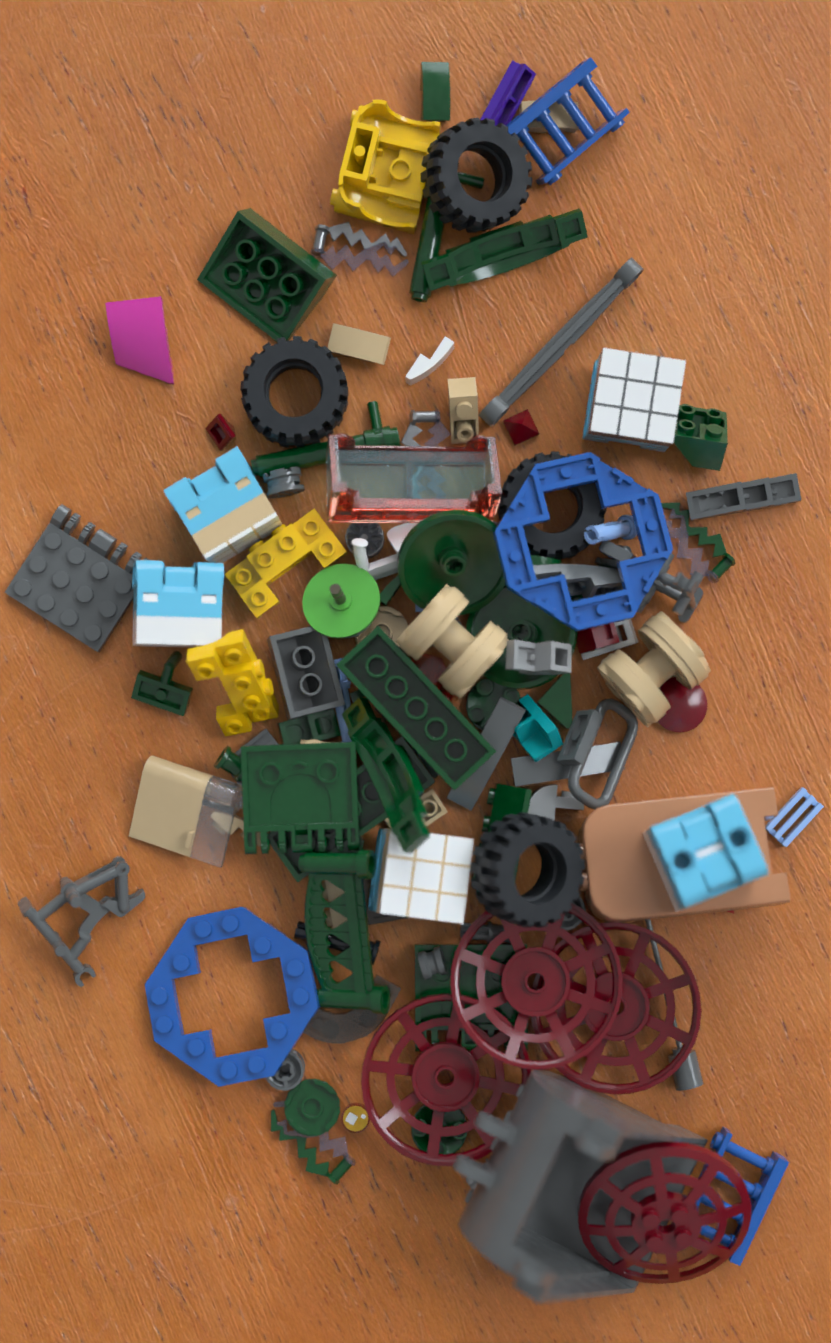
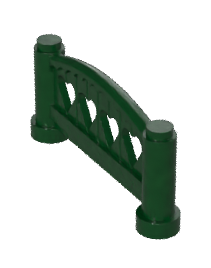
M359 850L358 853L307 852L305 855H301L299 857V870L308 874L304 909L305 933L312 965L321 987L316 988L320 1007L371 1010L373 1014H386L390 1006V991L386 985H374L363 879H372L375 875L376 855L374 851ZM322 881H329L343 890L344 893L333 901H326L323 897L325 889L322 887ZM325 908H332L347 918V920L336 928H329L326 924L328 916L325 914ZM328 935H335L350 945V947L338 955L331 954L329 951L331 943L328 941ZM331 961H336L353 973L342 981L337 982L332 978L334 970L330 963Z

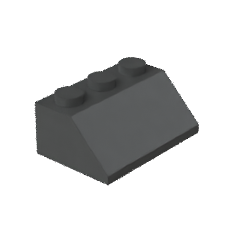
M312 626L269 636L267 643L287 721L345 705L327 636L320 634Z

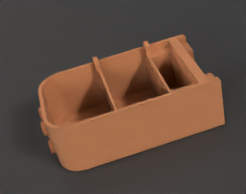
M774 787L610 804L597 808L585 819L578 834V843L583 851L580 857L585 860V869L582 870V876L585 877L584 883L579 886L580 892L584 891L588 909L595 917L604 922H631L778 906L791 902L787 873L772 874L765 821L778 815ZM734 794L742 807L766 862L769 874L676 912L643 833L651 826L674 817L676 818L701 808L708 803Z

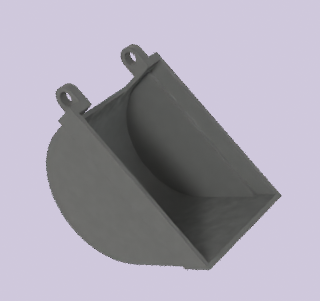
M534 1069L526 1084L520 1085L516 1094L519 1098L514 1109L507 1112L504 1120L480 1111L474 1121L478 1128L496 1137L490 1147L493 1152L488 1162L483 1164L464 1155H458L453 1164V1168L457 1172L477 1181L476 1187L468 1192L464 1200L467 1205L459 1219V1228L465 1238L481 1254L516 1279L513 1285L515 1288L537 1303L634 1293L639 1282L626 1279L602 1266L589 1253L582 1241L578 1226L577 1209L585 1184L593 1173L606 1161L613 1160V1157L635 1146L670 1141L705 1147L708 1140L679 1125L664 1124L604 1093L581 1087L562 1075ZM662 1157L664 1173H680L691 1176L698 1162L682 1157ZM650 1159L629 1165L613 1174L608 1180L622 1190L635 1180L652 1175ZM666 1183L667 1191L681 1194L686 1186ZM654 1185L641 1189L630 1197L639 1202L646 1196L655 1193ZM602 1189L597 1191L589 1206L587 1224L605 1225L606 1212L613 1198ZM621 1206L616 1214L614 1226L631 1225L632 1212ZM664 1220L659 1224L666 1226L669 1220ZM589 1235L592 1244L602 1256L614 1264L623 1259L614 1251L607 1236ZM633 1236L616 1237L620 1245L628 1253H631L639 1246ZM649 1252L641 1260L649 1262L653 1252ZM636 1265L627 1268L639 1273H644L645 1268Z

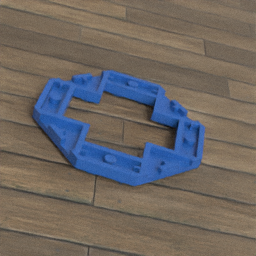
M591 452L535 464L493 533L507 589L575 631L633 618L639 605L657 578L659 571L673 551L659 494L649 488L645 489L617 468L613 469L600 461L601 458ZM595 482L602 509L629 503L643 556L617 563L623 590L571 602L564 574L536 580L523 527L549 521L550 517L543 493Z
M246 907L188 918L145 983L154 1041L218 1087L276 1075L282 1063L303 1034L306 1026L320 1008L309 950L288 938L280 930L256 916ZM247 935L252 962L280 957L290 1013L263 1019L268 1047L216 1057L211 1029L184 1035L174 979L201 973L196 945Z

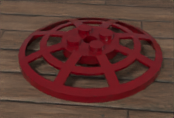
M572 903L570 904L572 908L568 912L586 923L598 936L602 943L601 945L586 951L576 937L561 928L565 914L561 913L560 920L553 924L548 923L545 927L526 928L501 920L505 930L489 943L481 956L466 950L476 932L489 919L494 917V915L485 911L470 925L455 951L451 967L450 986L458 1019L467 1034L481 1049L508 1065L523 1069L543 1070L572 1063L588 1054L603 1040L612 1027L619 1011L622 998L623 976L615 946L605 929L596 919ZM526 931L547 932L541 948H525L519 933ZM557 936L569 943L578 956L563 962L557 954L552 952ZM509 938L516 954L509 959L506 965L491 960L490 957L496 948ZM608 955L613 976V991L610 1003L594 997L596 979L592 961ZM462 961L478 967L476 972V989L479 1003L464 1009L461 1002L459 989V972ZM584 966L587 979L585 994L570 989L569 972ZM486 970L502 976V992L489 998L486 996L484 985ZM531 974L542 976L544 985L540 990H532L528 986L527 980ZM565 1000L580 1004L581 1007L574 1018L562 1026L556 1010ZM508 1002L513 1009L518 1011L514 1028L501 1021L494 1013L493 1008ZM590 1008L605 1013V1019L596 1033L583 1046L574 1050L567 1034L572 1032L583 1021ZM485 1013L496 1028L510 1036L506 1052L503 1053L486 1042L474 1029L469 1020ZM530 1016H545L552 1029V1032L544 1034L524 1033ZM557 1040L564 1056L542 1061L516 1058L521 1041L543 1043Z
M603 922L599 924L605 931L621 930L639 934L634 949L615 946L618 955L630 957L624 973L622 972L621 1001L624 1004V1010L617 1014L612 1027L603 1040L588 1054L584 1055L587 1057V1061L581 1074L567 1064L556 1069L581 1087L599 1093L614 1095L632 1094L647 1090L663 1082L675 1073L687 1059L700 1029L702 1011L700 992L688 962L677 948L664 937L650 929L632 923ZM589 926L571 933L577 940L582 938L587 951L597 947L592 934L594 932ZM650 939L672 955L680 965L684 973L683 975L668 980L659 965L644 955ZM561 940L555 945L552 952L559 955L570 944L565 940ZM601 957L592 961L598 975L595 978L594 997L609 1002L612 998L613 976L612 972H608L605 962ZM640 962L652 970L660 983L644 988L634 977ZM580 967L569 972L570 989L585 994L586 986L572 980L575 974L582 968ZM536 974L532 990H540L542 988L544 980L541 975ZM689 985L693 1006L689 1033L673 1026L676 1009L673 990ZM664 993L667 1003L665 1021L649 1014V999ZM565 1002L557 1009V1015L562 1026L574 1018V1016L567 1018ZM590 1008L588 1014L578 1026L587 1024L596 1033L603 1023L606 1014ZM531 1017L535 1034L552 1032L550 1026L543 1028L541 1017ZM645 1025L659 1031L658 1037L652 1044L640 1051L635 1035ZM573 1031L567 1034L575 1049L584 1045ZM668 1036L684 1044L670 1064L658 1073L649 1076L644 1060L654 1054L663 1045ZM607 1040H624L629 1056L611 1057L602 1055ZM549 1042L539 1043L548 1060L559 1057ZM598 1063L609 1066H628L633 1064L639 1081L611 1084L593 1080L592 1076Z
M443 993L413 1000L397 1009L381 1024L366 1049L362 1064L361 1087L368 1117L376 1131L387 1144L400 1154L417 1162L435 1166H453L458 1155L478 1160L493 1152L490 1147L496 1137L484 1132L474 1124L478 1112L470 1101L475 1096L478 1087L493 1090L488 1103L481 1111L491 1115L501 1098L502 1092L516 1095L520 1085L526 1084L531 1074V1069L521 1068V1084L505 1081L503 1062L492 1057L495 1064L496 1078L480 1076L476 1061L486 1055L487 1052L479 1046L468 1051L463 1046L457 1044L459 1029H464L458 1019L454 1004L450 1017L433 1018L416 1025L407 1012L428 1003L453 1002L452 994ZM460 994L463 1007H465V1004L475 1005L479 1003V999ZM493 1008L494 1013L501 1021L514 1028L503 1014ZM398 1020L407 1033L395 1045L389 1061L372 1060L381 1037ZM472 1024L479 1035L497 1050L498 1046L510 1040V1036L502 1031L489 1037L486 1032ZM448 1026L445 1042H437L430 1045L422 1034L423 1031L433 1027ZM412 1039L421 1052L416 1057L414 1064L398 1063L397 1061L402 1050ZM521 1041L518 1050L519 1058L530 1060L525 1044ZM445 1069L453 1073L452 1081L447 1084L440 1083L437 1079L439 1072ZM370 1072L386 1073L387 1091L394 1107L382 1117L378 1115L371 1097ZM395 1074L411 1076L414 1091L402 1100L399 1099L396 1091ZM421 1101L424 1105L433 1109L431 1125L418 1120L408 1110ZM461 1108L469 1119L467 1122L456 1126L442 1127L444 1112H451ZM401 1116L413 1128L429 1134L427 1152L405 1144L393 1135L387 1127ZM475 1128L484 1142L480 1146L465 1152L438 1154L441 1136L460 1135Z
M653 1142L635 1146L613 1157V1160L606 1161L593 1173L580 1195L577 1209L578 1226L582 1241L589 1253L611 1272L626 1279L643 1283H677L712 1271L735 1253L742 1244L749 1229L751 1202L747 1186L740 1173L719 1154L690 1143ZM662 1157L689 1158L707 1164V1167L699 1179L680 1173H664ZM650 1159L652 1175L635 1180L622 1190L608 1180L613 1174L639 1161ZM718 1171L725 1175L735 1186L740 1195L741 1202L725 1208L719 1194L709 1186ZM666 1183L690 1186L692 1189L685 1196L681 1193L667 1191ZM654 1185L655 1193L646 1196L639 1202L630 1197L639 1190ZM602 1189L613 1198L606 1212L605 1225L587 1224L589 1206L597 1191ZM704 1194L711 1200L717 1211L700 1215L695 1203ZM621 1206L632 1212L631 1225L614 1226L616 1214ZM743 1213V1223L735 1239L728 1247L718 1245L725 1234L727 1219ZM664 1220L673 1221L670 1225L666 1226L659 1224ZM718 1222L716 1233L710 1242L699 1237L702 1226ZM589 1235L607 1236L614 1251L623 1259L614 1264L602 1256L592 1244ZM633 1236L639 1246L631 1253H628L620 1245L616 1237ZM689 1246L701 1250L696 1255L683 1261H678L677 1252ZM649 1252L665 1254L666 1263H652L641 1259ZM709 1254L717 1256L701 1266L679 1272L680 1268L695 1264ZM636 1265L649 1270H667L668 1274L639 1273L627 1268Z

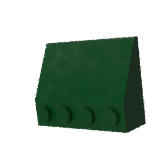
M248 208L237 211L197 280L275 341L282 337L289 341L323 298L337 275L254 210Z

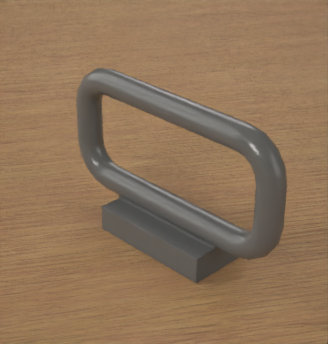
M604 699L598 703L595 709L576 711L557 758V761L564 766H572L568 777V788L572 796L594 810L608 805L612 800L638 732V721L635 714L615 699ZM607 710H612L626 720L627 731L602 795L596 799L581 789L579 779Z

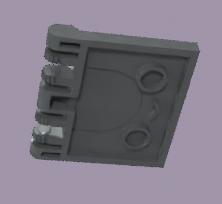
M61 504L5 593L100 653L133 602V564L135 560H141L142 555L135 552L130 557L125 569L117 566L126 553L128 546L121 542L112 554L111 559H106L114 548L117 539L104 530L99 529L90 541L89 546H86L85 544L96 525L89 522L83 528L78 540L75 539L71 534L78 526L81 516L74 513L69 519L72 510Z

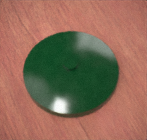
M467 510L438 512L416 524L404 538L397 558L400 583L409 599L424 610L442 588L448 584L450 587H456L469 601L458 616L475 612L493 601L506 584L493 535L497 526L483 515Z
M506 584L493 601L483 608L470 613L466 630L474 637L489 621H492L507 633L509 640L531 643L554 641L571 644L572 656L576 647L577 631L508 590ZM506 647L500 657L483 673L485 677L498 685L518 690L542 686L558 676L519 674V671L506 669Z

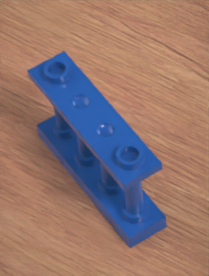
M591 57L582 61L506 125L509 128L507 132L510 135L514 132L543 171L544 174L536 180L538 185L545 183L551 185L562 176L560 171L607 131L614 132L625 123L623 118L630 113L627 108L615 113L591 79L593 76L590 72L597 65ZM576 84L585 89L607 120L595 131L570 97L572 94L569 90ZM555 102L558 105L562 104L585 136V139L575 148L572 147L549 115L551 111L548 108ZM534 119L542 123L565 155L553 166L528 133L530 129L527 125Z
M722 1126L720 1133L716 1132L712 1137L710 1143L711 1151L719 1154L721 1157L724 1152L730 1153L760 1168L762 1172L758 1183L752 1184L744 1180L751 1202V1221L742 1244L729 1258L730 1262L741 1266L789 1162L784 1156L774 1151L771 1157L764 1158L731 1142L733 1134L728 1128ZM704 1164L698 1179L706 1169L707 1164ZM719 1171L714 1178L735 1188L725 1175ZM704 1194L695 1203L697 1207L702 1203L716 1210L711 1200ZM723 1201L725 1208L732 1206ZM743 1213L731 1217L737 1220L738 1226L734 1235L724 1234L719 1244L728 1247L735 1239L743 1223ZM705 1225L701 1227L700 1234L712 1240L717 1229Z

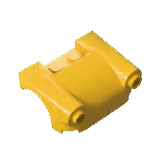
M373 100V102L365 106L360 105L358 110H353L350 120L351 130L339 174V188H333L330 205L334 206V212L415 234L424 195L422 190L426 187V183L421 182L420 173L426 170L422 166L423 157L429 154L427 151L428 147L433 141L437 140V136L440 134L441 122H422L408 119L392 111L387 101Z

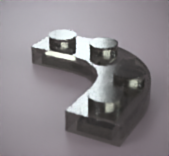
M376 974L374 985H386L389 988V1012L401 987ZM319 1008L303 1033L327 1043H346L369 1035L383 1022L388 1012L386 1014H373L371 1010L352 1009L345 1013H333Z

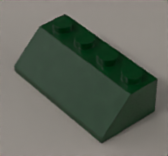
M495 783V788H489L487 804L491 805L490 816L484 815L482 832H490V825L496 820L502 822L503 816L528 813L532 790ZM519 859L514 870V882L516 880Z

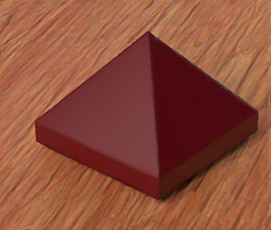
M528 409L503 420L514 446L540 434Z
M221 413L205 428L220 451L224 450L236 437L234 426Z

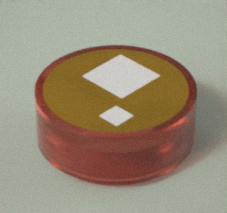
M357 1102L347 1105L342 1113V1124L345 1129L353 1133H359L367 1128L370 1118L368 1117L365 1105Z

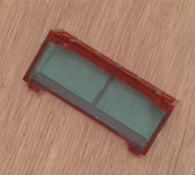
M347 434L329 435L326 448L327 523H419L428 516L447 510L472 511L493 521L502 496L496 437L477 435L472 437L465 447L360 446L356 445L355 439Z

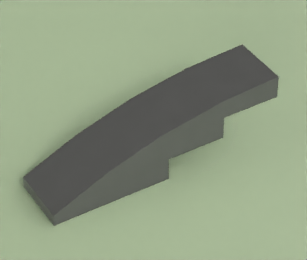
M797 473L743 483L736 482L686 493L691 520L747 512L802 501Z
M582 564L533 565L536 580L564 574L570 596L582 594L583 598L586 599L623 590L618 569Z
M500 697L480 733L497 752L455 791L451 788L447 796L449 800L472 811L526 709Z
M621 742L592 746L581 776L611 772ZM560 751L551 752L538 762H535L530 756L511 758L515 786L567 779L572 766H564L557 761Z

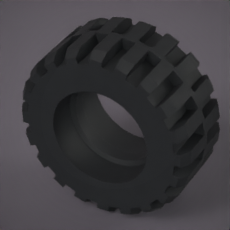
M470 118L465 122L461 121L437 136V140L433 141L427 149L429 154L423 157L422 166L426 170L420 173L421 182L426 183V188L422 190L424 198H430L432 204L429 207L433 213L438 211L441 214L439 220L444 224L452 222V228L458 231L466 229L467 233H476L480 230L483 232L504 224L520 212L521 205L526 203L529 197L526 189L532 187V177H528V172L532 171V165L525 158V155L528 154L525 146L520 147L518 144L520 138L515 132L510 135L507 132L509 128L502 123L494 126L495 121L493 119L485 118L480 121L479 118ZM464 151H473L480 154L488 161L493 170L495 187L491 198L486 202L469 196L460 184L457 167L459 158Z
M293 336V340L286 341L285 337L278 338V343L272 346L268 342L262 346L263 351L260 354L254 353L250 358L252 363L250 366H246L243 372L244 381H241L240 387L242 392L241 400L249 420L259 434L262 433L272 443L274 441L278 442L282 447L289 448V445H295L297 448L309 443H320L321 438L324 436L328 438L334 433L333 429L336 426H340L343 421V414L347 411L348 386L341 363L337 357L334 358L331 351L326 346L320 347L318 341L309 339L307 342L303 341L300 336ZM291 369L309 371L318 379L321 386V398L318 405L311 412L300 417L281 415L273 408L269 399V388L274 379L281 373Z
M554 451L544 455L542 452L535 454L531 459L526 458L520 462L519 466L510 472L502 487L498 502L499 520L501 521L535 464L573 455L567 454V456H562L560 452ZM595 482L568 488L576 497L578 512L573 524L564 531L547 533L537 529L534 525L523 527L530 555L558 560L569 559L590 545L584 537V532L587 531L586 528L588 526L603 524L605 520L604 514L607 509H602Z
M509 814L503 816L502 822L496 820L489 827L491 831H484L479 840L482 842L479 847L475 846L473 855H476L475 862H471L470 872L474 873L471 883L473 889L478 890L476 898L479 903L484 904L485 910L498 919L521 927L541 928L545 927L548 922L553 924L560 920V914H567L572 908L570 905L572 901H577L580 895L578 892L579 886L583 885L585 878L582 876V870L585 869V860L580 857L583 851L581 845L575 843L577 840L576 836L571 830H567L566 825L552 818L534 814ZM535 844L541 857V872L535 885L528 892L520 895L514 882L515 866L520 855L528 847Z

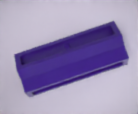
M512 60L480 121L485 118L493 119L495 121L494 126L500 123L507 125L511 122L536 73L526 64H519Z

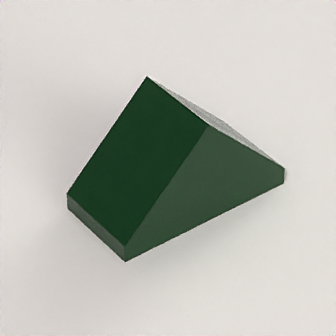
M570 673L562 674L536 702L564 729H570L573 721Z

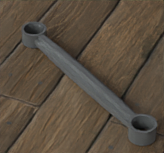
M630 258L617 271L613 279L588 301L529 361L502 393L485 406L479 416L490 427L495 425L509 410L510 406L563 356L564 351L588 330L619 294L626 290L640 276L644 268L633 258Z

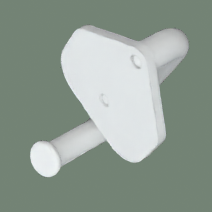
M410 521L391 528L387 532V538L397 554L371 563L368 562L366 554L368 541L362 538L353 539L351 543L353 545L356 565L366 570L374 580L398 573L397 558L400 546L409 531L420 521Z

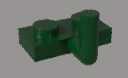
M174 651L164 664L161 677L140 670L136 677L131 698L184 717L193 688L171 681L174 670L182 659V654L179 651Z

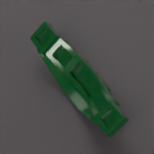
M578 208L555 217L547 215L526 223L519 221L469 238L470 242L445 250L446 254L421 262L428 288L432 291L447 285L456 286L492 277L542 259L567 248L571 243L588 238L583 214Z
M359 697L342 713L348 727V735L352 742H356V750L379 794L393 835L397 837L403 852L412 854L430 837L422 819L427 815L420 799L424 790L404 747L395 745L386 723L377 721L368 699Z

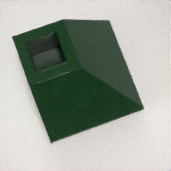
M688 404L679 405L673 443L692 467L720 471L728 445L727 412L714 408H697Z

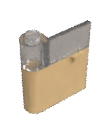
M152 755L148 758L143 768L129 837L221 868L224 863L234 815L240 808L243 809L242 785Z

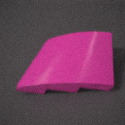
M162 297L105 303L116 364L126 369L137 371L140 374L162 380L168 384H174Z

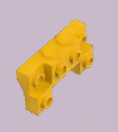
M315 508L294 524H289L287 527L285 524L277 527L271 533L272 538L265 543L261 540L249 548L250 554L246 556L247 558L225 573L228 580L257 619L262 617V614L271 607L277 606L280 603L268 586L312 553L324 569L341 556L344 557L348 554Z
M243 629L229 632L224 637L210 644L187 649V664L196 681L219 677L232 702L216 707V720L225 737L252 731V723L279 717V704L273 694L272 681L270 678L266 679L263 662L261 659L257 660Z

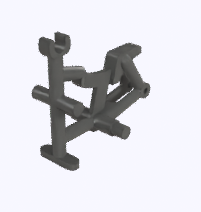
M602 541L599 550L611 559L597 557L595 563L602 567L618 569V562L633 559L636 556L631 553V548L628 546L616 545L610 541ZM671 553L659 571L650 590L639 605L637 612L642 613L657 590L677 601L672 611L678 615L681 623H686L703 597V590L699 588V585L704 576L694 571L690 579L686 578L681 572H678L676 577L668 574L669 565L675 557Z
M121 856L113 858L111 863L74 882L68 877H63L60 880V894L38 911L32 906L27 897H23L18 902L21 913L31 921L49 942L56 955L61 956L73 970V978L80 987L84 986L80 978L82 973L88 972L93 978L96 976L91 965H83L78 960L80 954L91 941L90 933L94 926L109 911L119 917H123L145 899L143 889L129 895L128 873L130 867ZM115 879V897L105 896L98 902L86 894L96 887ZM67 902L72 907H80L89 913L78 928L80 937L71 949L62 941L59 933L54 931L45 921V919Z

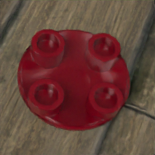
M674 677L668 679L659 687V690L663 693L671 707L666 712V715L658 721L662 727L672 732L681 733L696 728L703 721L707 712V698L700 685H696L690 690Z

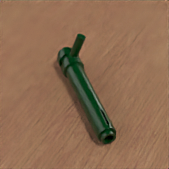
M458 172L460 184L483 188L484 178ZM427 197L409 291L411 299L417 302H427V299L431 297L432 291L428 288L421 262L439 256L445 225L439 220L441 214L438 211L433 213L429 205L432 202L429 197Z
M371 401L367 403L372 429L365 430L360 435L256 456V459L251 460L252 470L255 476L259 475L261 478L263 474L267 473L270 476V471L281 468L300 467V469L362 456L376 457L381 452H387V454L395 453L396 449H401L397 427L390 428V425L382 426L378 402Z

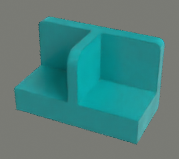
M527 694L519 699L521 707L526 710L519 724L515 727L513 736L535 762H538L562 746L563 742L557 727Z

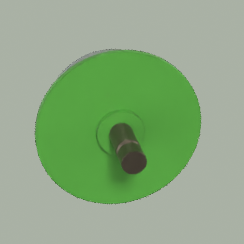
M352 564L332 565L318 572L306 586L302 601L303 612L312 628L324 636L331 638L355 637L363 633L375 619L380 606V591L374 578L363 568Z

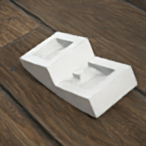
M444 337L431 359L420 354L405 377L406 383L409 385L415 384L434 372L453 351L454 342Z

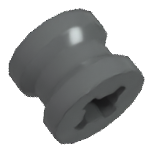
M440 946L435 947L433 951L428 953L425 951L418 952V960L425 980L430 979L434 974L445 975L448 973L444 954Z

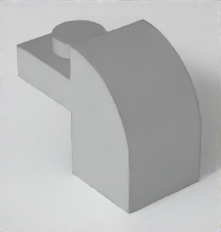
M520 640L507 641L506 669L528 675L571 673V644L554 641L541 643Z
M551 784L542 786L531 794L528 813L554 820L556 808L584 810V804L576 800L569 791H562L561 796H557L558 785Z

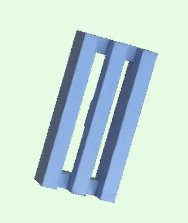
M801 787L778 811V815L765 825L766 831L783 847H787L824 806L816 801L804 787ZM804 797L806 800L776 832L773 828ZM812 804L814 807L789 832V834L785 838H783L782 835L787 831V829Z

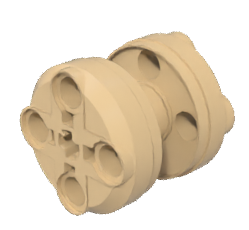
M446 584L400 635L396 642L399 644V648L415 661L433 645L451 661L450 665L437 680L451 695L461 698L500 657L509 639L507 638V633L492 621H489L475 637L468 632L455 618L469 601L456 587H450Z
M662 611L648 619L643 624V627L638 630L641 640L649 649V652L635 663L624 652L617 649L603 659L597 667L607 687L646 727H649L652 723H657L671 708L669 702L659 690V687L672 676L676 677L683 686L691 690L708 677V673L711 672L701 648Z

